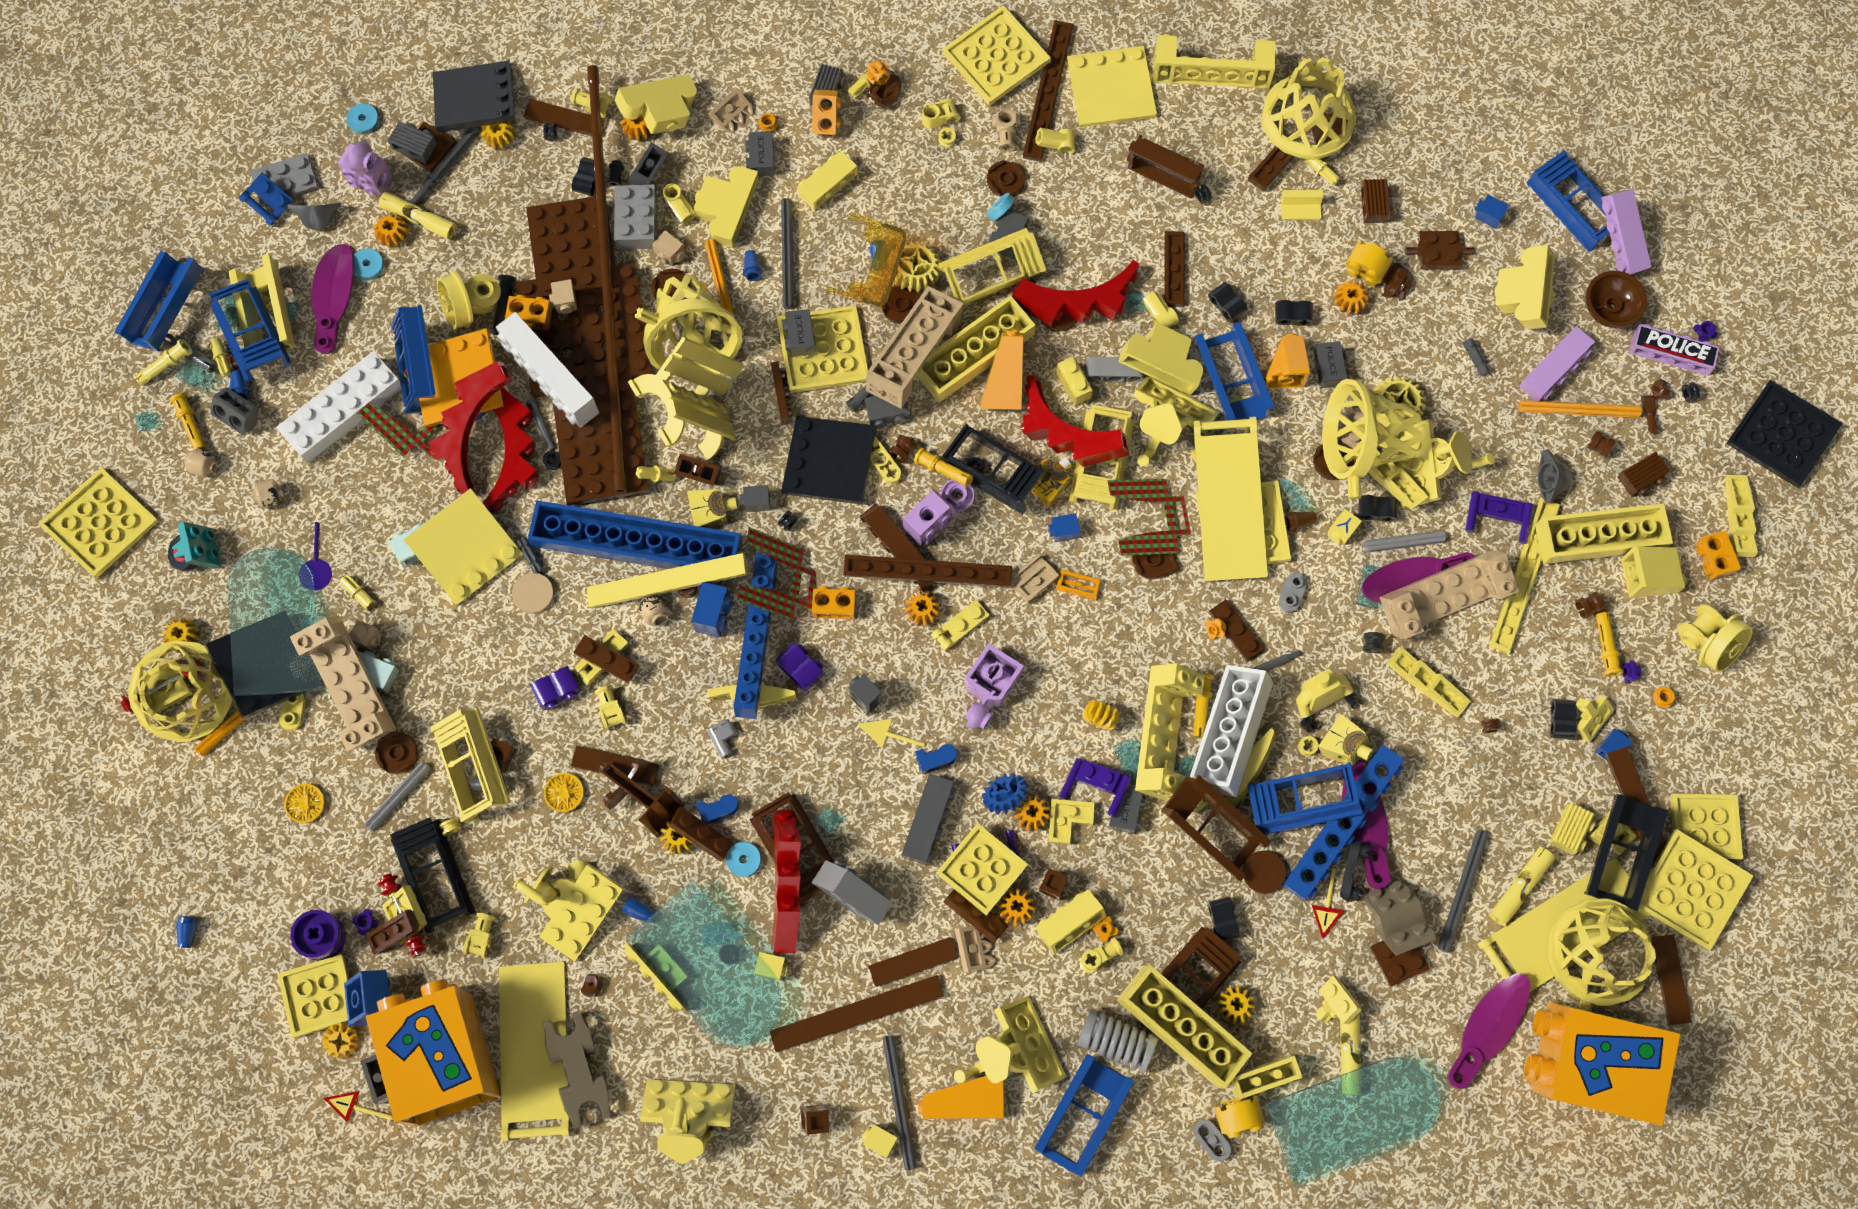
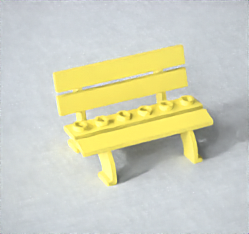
M683 336L656 375L645 374L628 381L636 397L642 398L646 394L653 393L658 395L666 405L668 421L665 428L658 430V433L667 447L671 448L680 439L685 428V422L706 430V437L698 447L706 460L710 462L714 460L713 457L718 453L723 442V436L729 439L736 438L733 423L729 422L732 419L728 414L729 409L727 406L706 396L710 390L724 395L733 382L731 379L722 376V374L736 379L744 368L743 363ZM684 357H686V358H688V359H690V360H693V361H695V362H697V363H700V364H702V365H704V366H707V367H709V368H711V369L708 370V369H706V368H704V367H701V366H699V365H697V364H694V363H692V362H690V361H688V360H685ZM674 374L698 384V387L695 391L687 390L683 386L680 387L673 382H668V380Z

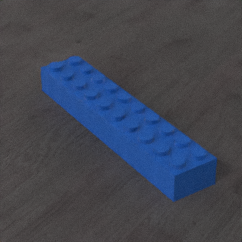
M536 500L527 539L531 546L536 548L665 569L740 554L743 542L741 534L736 532Z

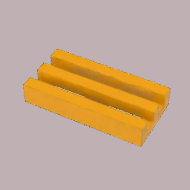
M1061 569L1056 590L1096 600L1101 579ZM1063 576L1095 583L1096 586L1093 587L1063 579ZM1063 583V584H1067V585H1070V586H1074V587H1078V588H1082V589L1094 591V593H1089V592H1086V591H1082V590H1078V589H1074V588L1062 586L1061 584Z

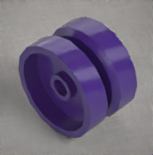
M310 910L295 920L291 927L290 939L293 948L299 954L314 961H321L336 956L342 950L345 944L346 931L344 925L337 917L323 910Z

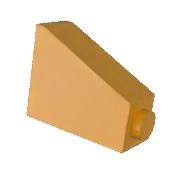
M1287 334L1282 336L1264 382L1267 389L1304 388L1310 374L1303 335Z

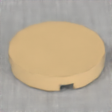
M539 573L525 574L517 579L513 585V602L519 610L525 613H541L551 605L554 598L553 585L547 577Z

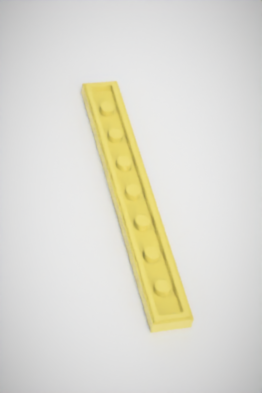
M1543 498L1539 499L1530 525L1527 544L1523 545L1513 574L1519 592L1505 598L1489 644L1491 648L1507 654L1511 652L1542 561L1535 524L1543 517L1557 516L1560 508L1558 503L1545 504Z
M741 553L587 587L588 605L590 608H597L702 585V582L713 583L748 575L745 554Z

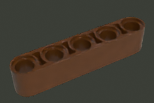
M874 504L859 516L863 523L866 522L869 526L867 528L876 539L879 538L882 541L880 542L889 554L892 553L894 558L925 560L878 504ZM913 581L914 584L919 585L921 592L934 584L933 582Z

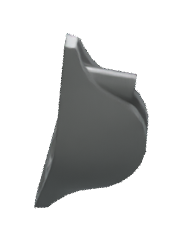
M342 203L316 206L288 205V208L297 213L302 224L307 228L322 230L330 223H336L335 211L342 206Z
M1546 449L1542 451L1539 464L1538 486L1545 504H1549L1554 501L1559 493L1569 488L1571 473L1564 464L1563 459L1556 458L1550 450Z

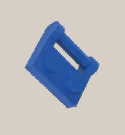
M263 172L238 198L241 202H246L266 220L265 223L269 226L294 201ZM253 192L275 211L270 214L251 197Z

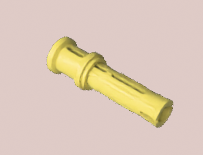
M179 339L177 344L171 349L164 350L163 356L136 374V381L142 386L146 385V383L169 366L179 364V360L186 355L190 356L192 354L191 347L186 341Z

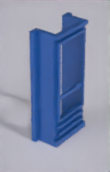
M1563 150L1535 170L1530 180L1526 183L1584 248L1590 252L1601 239L1610 233L1607 225L1595 232L1567 200H1571L1575 194L1582 190L1605 215L1601 199L1604 195L1569 158L1568 153ZM1570 176L1579 188L1564 197L1555 186Z
M160 250L114 333L120 335L133 345L160 352L161 349L159 347L200 273L203 274L205 269L193 258L188 257L186 263L176 261L167 252ZM172 284L173 286L167 297H162L168 285ZM159 301H164L144 338H141L140 335Z
M248 279L210 293L213 301L211 308L246 383L254 380L250 370L279 358H281L285 367L292 364L283 343L280 342L278 332L257 287L252 288ZM247 289L261 317L262 323H256L252 327L233 334L218 300ZM265 326L269 338L240 349L235 337Z
M417 305V307H398L391 324V330H393V334H395L394 340H396L394 345L404 407H406L404 414L422 413L419 398H434L436 395L422 305ZM406 369L408 374V381L403 374V372Z
M1241 322L1233 324L1231 332L1206 340L1203 333L1195 335L1194 338L1226 420L1249 419V417H1256V420L1267 418L1270 410L1275 407ZM1233 341L1247 379L1223 385L1208 348ZM1249 382L1254 396L1230 403L1225 391L1228 388Z
M1348 762L1344 765L1257 784H1248L1256 827L1264 835L1363 814L1358 799L1352 764ZM1341 776L1345 777L1349 800L1301 810L1302 804L1299 800L1297 786ZM1293 787L1296 798L1295 806L1298 811L1280 814L1276 791Z
M1088 1053L1034 1148L1040 1154L1082 1177L1134 1082L1127 1076L1123 1077L1094 1060L1095 1057ZM1081 1084L1110 1100L1102 1117L1099 1116L1098 1112L1094 1113L1073 1100ZM1070 1103L1093 1115L1094 1119L1100 1120L1076 1164L1047 1147Z

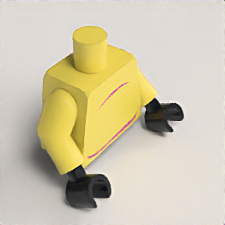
M1327 669L1303 683L1301 692L1296 699L1300 717L1303 718L1300 723L1301 728L1309 733V726L1311 725L1316 730L1318 725L1309 716L1341 700L1345 696H1347L1346 702L1352 709H1355L1353 702L1356 700L1362 705V700L1357 694L1353 693L1354 690L1346 676L1339 673L1333 674L1330 669Z

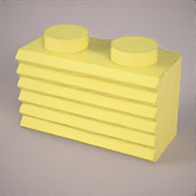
M1070 357L1058 363L1056 375H1058L1062 385H1064L1063 388L1066 389L1065 391L1073 405L1076 406L1091 399L1093 390L1075 357Z
M1569 803L1562 813L1549 844L1571 855L1578 853V851L1582 852L1587 842L1584 840L1585 835L1590 833L1595 825V822L1592 821L1595 814L1574 803Z

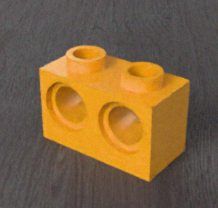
M814 90L812 134L836 135L837 129L841 128V117H838V109H841L842 100L841 97H838V91ZM829 99L832 105L825 106L822 100ZM827 118L832 122V124L825 125L823 124L822 120Z
M523 295L509 296L505 319L517 309L523 308L517 314L530 329L549 331L553 310L549 300L543 297L533 299ZM540 310L543 311L542 314H540V315H535V313H536L537 311H540Z
M1726 530L1702 536L1696 542V552L1699 556H1702L1704 572L1706 575H1709L1711 580L1734 575L1741 569ZM1709 543L1713 544L1716 550H1713L1709 546ZM1717 562L1722 564L1723 569L1717 566Z
M819 586L818 589L813 588V618L855 620V590H852L850 587L831 589L828 586ZM822 598L829 600V603L824 606L818 602ZM842 599H848L850 604L841 606L839 602Z

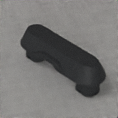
M1361 841L1350 844L1340 891V897L1346 902H1350V900L1360 901L1361 896L1357 894H1362V889L1353 887V868L1357 865L1359 857L1368 859L1370 854L1366 853V851L1371 852V847L1363 845Z

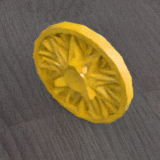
M560 773L548 780L544 788V798L551 809L567 813L576 809L581 804L584 798V788L582 782L576 776L570 773Z
M312 784L295 786L289 791L284 802L285 812L288 817L297 823L303 824L313 822L319 818L325 806L323 793Z

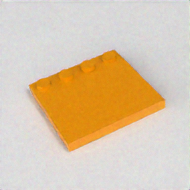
M482 329L428 345L436 395L434 398H419L425 427L429 428L443 424L441 412L463 402L459 400L455 393V382L495 362L488 329ZM498 390L485 403L479 413L504 406L501 390Z

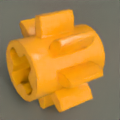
M875 60L868 65L866 75L873 85L876 82L882 85L888 81L891 70L884 60L881 63Z

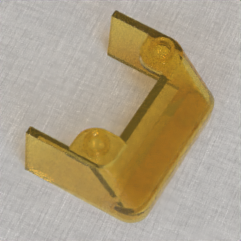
M851 212L847 219L866 225L864 238L868 243L876 246L865 284L853 282L847 287L846 292L828 286L825 293L853 302L880 307L886 304L889 299L907 236L901 228Z

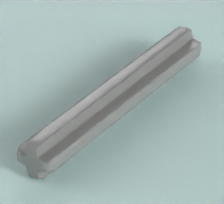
M1441 530L1366 540L1364 542V550L1368 553L1443 543L1446 540V533Z
M420 762L365 821L364 825L369 830L374 831L430 771V767L426 763Z

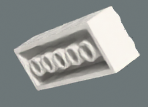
M516 312L496 326L499 332L497 337L502 342L503 348L508 353L511 352L513 354L514 360L521 368L524 366L528 376L534 382L537 381L543 393L546 396L550 395L554 405L559 410L562 409L565 412L566 418L572 425L576 423L581 428L599 414L593 397Z
M372 351L276 428L308 464L363 420L357 413L369 403L379 408L401 390L400 381L377 354Z
M1226 665L1190 774L1191 778H1196L1197 775H1200L1221 795L1237 797L1273 685V681L1267 671Z

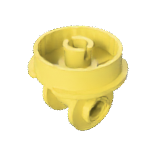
M452 271V275L437 279L439 301L451 328L458 329L464 327L467 329L470 328L469 325L473 322V314L483 315L493 309L500 297V285L494 277L483 273L476 274L468 282L463 283L459 274L456 271Z
M1702 604L1696 609L1698 618L1692 624L1681 623L1677 630L1682 642L1687 647L1701 652L1698 660L1701 667H1710L1716 672H1722L1731 666L1742 654L1751 639L1753 629L1744 623V617L1740 614H1734L1728 620H1725V617L1719 610Z

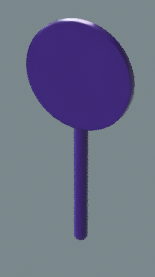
M315 522L314 559L307 561L299 571L301 585L311 591L323 589L329 584L332 577V570L329 564L318 559L319 522Z

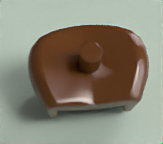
M1659 379L1653 383L1651 389L1656 399H1668L1670 390L1666 389V381Z
M588 974L581 988L582 994L586 997L597 996L602 988V980L596 974Z

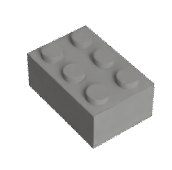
M655 185L615 186L614 241L617 250L653 249L652 244L657 239V192Z
M825 861L812 883L855 915L879 925L892 905V902L886 898L887 894L879 888L875 889L872 887L873 883L866 878L857 876L858 872L847 865L845 867L837 861L834 864Z

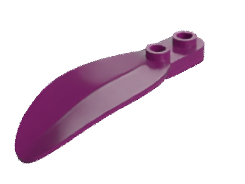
M339 244L329 249L320 260L313 277L311 297L312 308L317 321L314 347L321 354H330L335 350L339 329L338 322L345 313L351 294L353 254L351 248L346 244ZM326 321H329V324L327 326H324V323ZM326 340V344L321 345L322 341Z
M1465 552L1444 559L1413 557L1387 564L1368 575L1361 585V590L1367 599L1381 603L1380 596L1443 571L1442 567L1444 565L1450 568L1462 563L1463 560L1467 561L1474 558L1475 555Z
M1356 762L1353 765L1355 781L1366 767L1362 762ZM1345 778L1342 789V800L1348 793ZM1371 784L1364 785L1366 793L1374 794L1375 789ZM1379 795L1377 800L1380 802L1373 812L1368 810L1364 816L1367 818L1361 829L1356 827L1352 833L1355 836L1352 842L1361 841L1363 845L1371 847V852L1366 851V853H1369L1370 857H1376L1377 861H1371L1370 857L1368 859L1362 858L1367 882L1371 888L1382 890L1390 882V873L1385 855L1388 843V826L1382 798ZM1343 818L1345 828L1349 829L1350 822L1347 819ZM1374 877L1381 878L1382 882H1376Z
M1514 974L1503 979L1477 1004L1466 1024L1461 1042V1052L1447 1073V1081L1451 1087L1455 1089L1467 1087L1481 1064L1494 1057L1508 1042L1521 1020L1529 999L1531 984L1526 975ZM1467 1055L1473 1057V1063L1467 1062ZM1455 1074L1461 1075L1462 1080L1460 1082L1455 1080Z

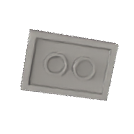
M307 153L250 171L253 181L263 172L291 198L319 189ZM258 196L260 205L262 207L267 206L268 204Z

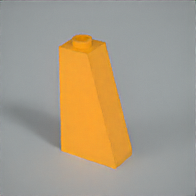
M1009 329L1001 335L980 400V409L1021 410L1023 333H1019V330Z
M987 1076L925 1094L923 1095V1100L918 1101V1114H923V1119H1003V1081L993 1083Z

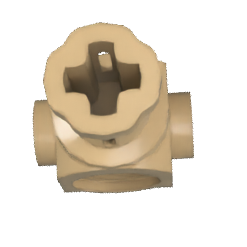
M1002 109L996 112V116H992V128H996L997 135L1000 137L998 149L1002 152L1015 150L1016 144L1014 143L1013 136L1016 134V127H1020V115H1016V111L1010 109ZM1003 120H1008V121H1010V122L1004 123V122H1002V121H1003Z

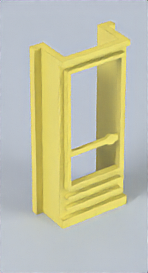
M1027 228L938 263L940 270L946 274L954 298L962 302L963 306L1018 284L1023 278L1027 280L1046 271L1033 232H1028ZM1012 246L1021 273L1006 278L1000 262V255L997 252ZM994 254V259L998 263L1003 280L963 296L953 270Z
M267 253L262 255L264 266L248 274L235 268L228 271L230 282L232 285L248 279L252 288L257 287L259 293L269 289L271 303L265 306L266 308L273 307L280 342L283 343L286 351L297 347V345L294 343L278 270L279 263L271 258V254ZM245 289L233 294L241 331L256 325V323H260L258 311L248 290ZM261 328L242 334L244 347L263 340Z
M1091 405V410H1086L1083 429L1092 431L1095 414L1125 420L1123 432L1127 436L1129 449L1135 420L1131 419L1132 412ZM1127 456L1118 458L1117 461L1114 459L1104 461L1110 465H1116L1114 479L1083 474L1084 467L1076 461L1068 502L1076 503L1077 498L1110 504L1109 510L1117 511L1119 498L1110 495L1107 480H1123Z
M479 708L474 710L460 709L430 727L431 732H434L462 817L460 819L461 822L474 823L480 820L478 814L489 807L505 806L511 802ZM465 737L470 752L459 758L454 743ZM469 756L472 757L485 799L477 804H474L461 765V761Z

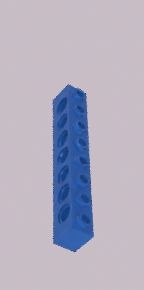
M756 553L751 586L775 591L778 570L777 560L766 554ZM748 604L733 708L735 717L757 719L771 612Z
M1383 744L1379 747L1355 781L1363 814L1345 818L1350 822L1349 829H1343L1340 826V819L1326 822L1282 886L1303 901L1307 897L1312 899L1318 890L1315 887L1319 880L1323 882L1331 872L1328 870L1330 864L1338 862L1343 855L1340 852L1344 845L1348 847L1355 838L1352 833L1356 827L1361 829L1367 820L1364 816L1368 810L1373 812L1380 802L1377 800L1380 793L1385 794L1392 785L1389 780L1393 775L1397 777L1404 768L1401 765L1404 758ZM1377 767H1384L1387 775L1385 777L1379 776L1376 772ZM1371 784L1375 789L1374 794L1366 793L1364 785ZM1348 793L1345 795L1342 801L1349 800ZM1328 836L1337 838L1338 845L1336 847L1328 844ZM1317 853L1325 856V864H1318L1315 861ZM1304 871H1310L1313 874L1312 882H1306L1303 879L1302 874Z

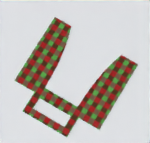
M406 369L403 372V374L408 381V374ZM369 403L357 413L403 457L416 445L430 457L432 456L429 447L423 441L442 424L429 428L425 427L415 436L393 417Z
M1166 479L1107 480L1111 496L1137 501L1163 502L1169 531L1148 532L1118 540L1121 556L1180 553L1176 535H1192L1184 496H1169ZM1172 502H1181L1186 529H1177Z
M748 527L746 542L769 557L794 568L791 593L788 596L770 589L739 585L737 600L792 621L796 604L812 610L816 572L801 566L804 549ZM802 572L811 576L807 602L798 599Z

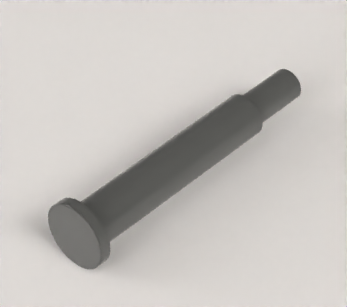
M531 399L526 405L530 407L549 450H554L555 446L552 442L551 434L537 405L538 400Z
M1297 650L1251 669L1268 671L1301 656V654Z

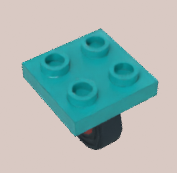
M184 521L177 524L179 535L171 541L168 548V560L172 567L181 571H190L198 565L212 569L221 566L213 528Z

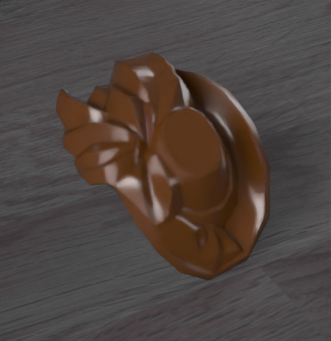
M890 74L886 83L871 86L866 98L871 97L875 105L879 107L893 104L901 93L902 84L900 78L895 74Z
M1399 263L1391 264L1384 277V293L1382 296L1399 297V301H1401L1408 294L1412 287V276L1407 268Z

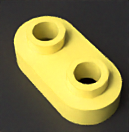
M304 693L296 696L294 702H291L290 699L282 702L279 723L287 731H295L302 724L306 702ZM292 716V721L288 723L287 718Z

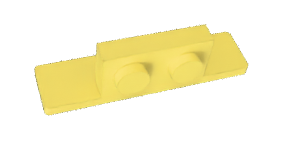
M626 942L623 946L626 948L624 953L633 962L636 960L641 965L639 968L641 973L646 978L650 976L655 981L653 986L660 994L665 993L670 998L667 1002L674 1010L685 1011L687 1007L675 995L674 991L689 978L687 973L661 944L643 958L630 943Z

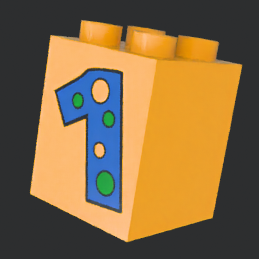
M447 979L436 980L421 986L422 997L417 999L405 1000L404 994L381 999L377 1002L379 1012L366 1016L394 1123L419 1126L501 1097L474 997L472 994L458 988L457 984L448 985Z
M1552 1002L1547 1003L1546 1010L1538 1009L1536 1011L1532 1032L1534 1036L1540 1037L1537 1055L1528 1054L1523 1071L1524 1079L1532 1081L1531 1090L1554 1100L1663 1126L1679 1045V1033Z

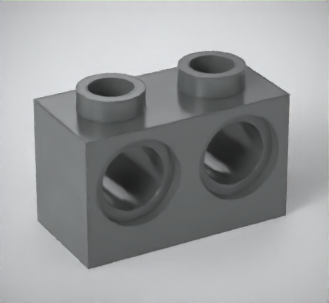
M228 387L212 397L210 414L241 435H244L257 425L259 408Z
M865 674L861 677L856 676L849 683L850 698L866 715L883 702L882 692Z

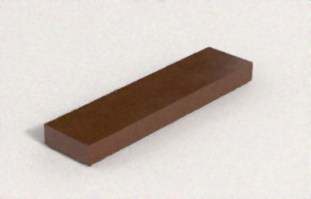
M529 99L523 115L525 119L540 123L548 122L549 125L556 123V127L592 136L590 114ZM601 118V126H603L604 119Z
M1181 231L1164 232V301L1168 307H1184L1185 232Z
M576 746L571 767L602 774L599 771V767L603 762L608 761L626 776H629L632 771L631 765L636 759ZM648 762V767L638 780V783L654 786L659 764Z
M1674 934L1651 937V943L1656 954L1655 963L1667 1024L1669 1026L1692 1023Z
M951 937L871 964L868 967L874 985L878 987L957 959L958 956Z

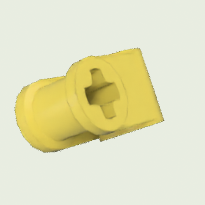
M950 98L925 105L922 110V124L926 128H936L957 123L961 117L956 112L955 100Z

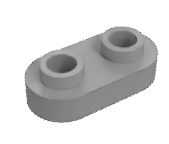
M1292 573L1284 583L1278 605L1285 613L1295 612L1300 605L1307 585L1306 578L1302 574ZM1293 580H1298L1300 585H1295ZM1286 599H1292L1293 604H1288Z
M1201 1120L1194 1125L1193 1135L1211 1159L1214 1161H1224L1230 1156V1144L1211 1121ZM1202 1127L1208 1129L1207 1136L1201 1135L1200 1130ZM1217 1145L1221 1146L1223 1149L1221 1154H1217L1215 1152V1147Z

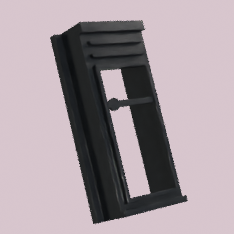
M965 424L942 455L946 463L973 475L971 483L973 486L1021 515L1027 510L1024 500L1038 481L1042 479L1047 482L1051 477V474L1044 469L1039 468L971 428L968 424ZM968 436L1002 456L1001 461L989 477L953 457ZM1008 459L1019 467L1003 487L991 479Z
M1616 794L1613 798V805L1584 894L1598 899L1614 900L1626 905L1629 909L1638 911L1668 810L1652 807L1628 799L1624 795ZM1618 823L1643 831L1638 848L1635 845L1630 846L1613 840ZM1612 843L1628 848L1632 852L1637 851L1623 897L1598 889Z
M431 817L390 834L392 845L407 884L411 886L420 909L425 915L427 925L424 928L427 934L435 931V926L462 914L470 916L476 913L447 837L442 834L444 830L439 827L441 824L440 819L434 820ZM435 844L441 859L419 869L415 868L412 871L407 855ZM443 863L459 906L430 918L414 874L418 875L423 870Z

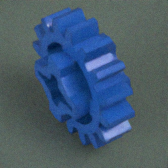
M1005 773L1003 778L997 776L994 782L989 781L990 787H984L986 793L982 794L984 799L982 801L991 813L995 811L996 815H999L1001 811L1007 814L1009 809L1015 811L1016 806L1021 807V801L1027 800L1026 794L1029 791L1021 775L1015 776L1012 773L1008 777Z

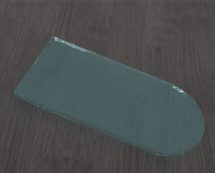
M263 548L247 553L234 564L227 581L234 696L322 691L321 675L311 655L299 656L290 639V636L317 622L314 582L310 569L298 556L286 550Z
M695 880L691 881L628 936L630 941L699 1026L713 1040L727 1046H747L766 1037L776 1024L781 1010V992L776 979Z
M1391 1057L1265 1104L1280 1144L1286 1167L1296 1188L1419 1140L1430 1130L1437 1118L1440 1097L1438 1085L1423 1066L1407 1058Z

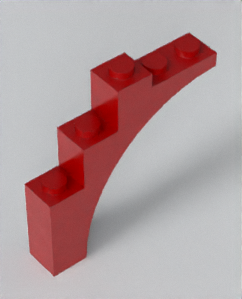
M1132 260L1113 279L1101 285L1082 290L1051 289L1034 284L1023 278L1012 292V298L1024 311L1049 326H1052L1055 321L1059 322L1063 314L1083 324L1086 318L1090 319L1094 311L1114 321L1117 315L1121 316L1126 309L1124 303L1126 300L1125 295L1130 288L1128 285L1130 282L1134 283L1140 274L1138 272L1140 263Z
M496 361L454 383L456 386L455 393L459 400L463 402L441 412L443 425L447 430L449 429V432L428 442L432 457L437 461L446 460L445 467L453 475L455 480L454 486L461 494H464L470 488L473 492L475 491L468 468V443L475 419L485 403L498 390L512 382L503 362Z
M1034 374L1026 376L1027 384H1025V391L1029 397V402L1027 403L1029 414L1023 415L1021 428L1023 434L1031 441L1046 438L1048 447L1052 448L1056 454L1072 450L1073 459L1082 467L1129 456L1127 436L1121 429L1089 431L1065 423L1050 410L1038 378Z
M503 387L500 390L504 406L492 410L499 418L505 442L504 461L494 488L482 502L491 514L494 511L498 512L503 507V502L508 497H513L517 493L519 486L526 491L529 487L532 488L537 484L539 477L537 470L525 460V458L533 455L536 445L533 439L521 430L530 425L533 416L527 407Z
M781 809L772 812L775 852L772 946L773 953H795L800 917L798 901L800 870L798 863L801 840L799 829L796 826L794 811Z

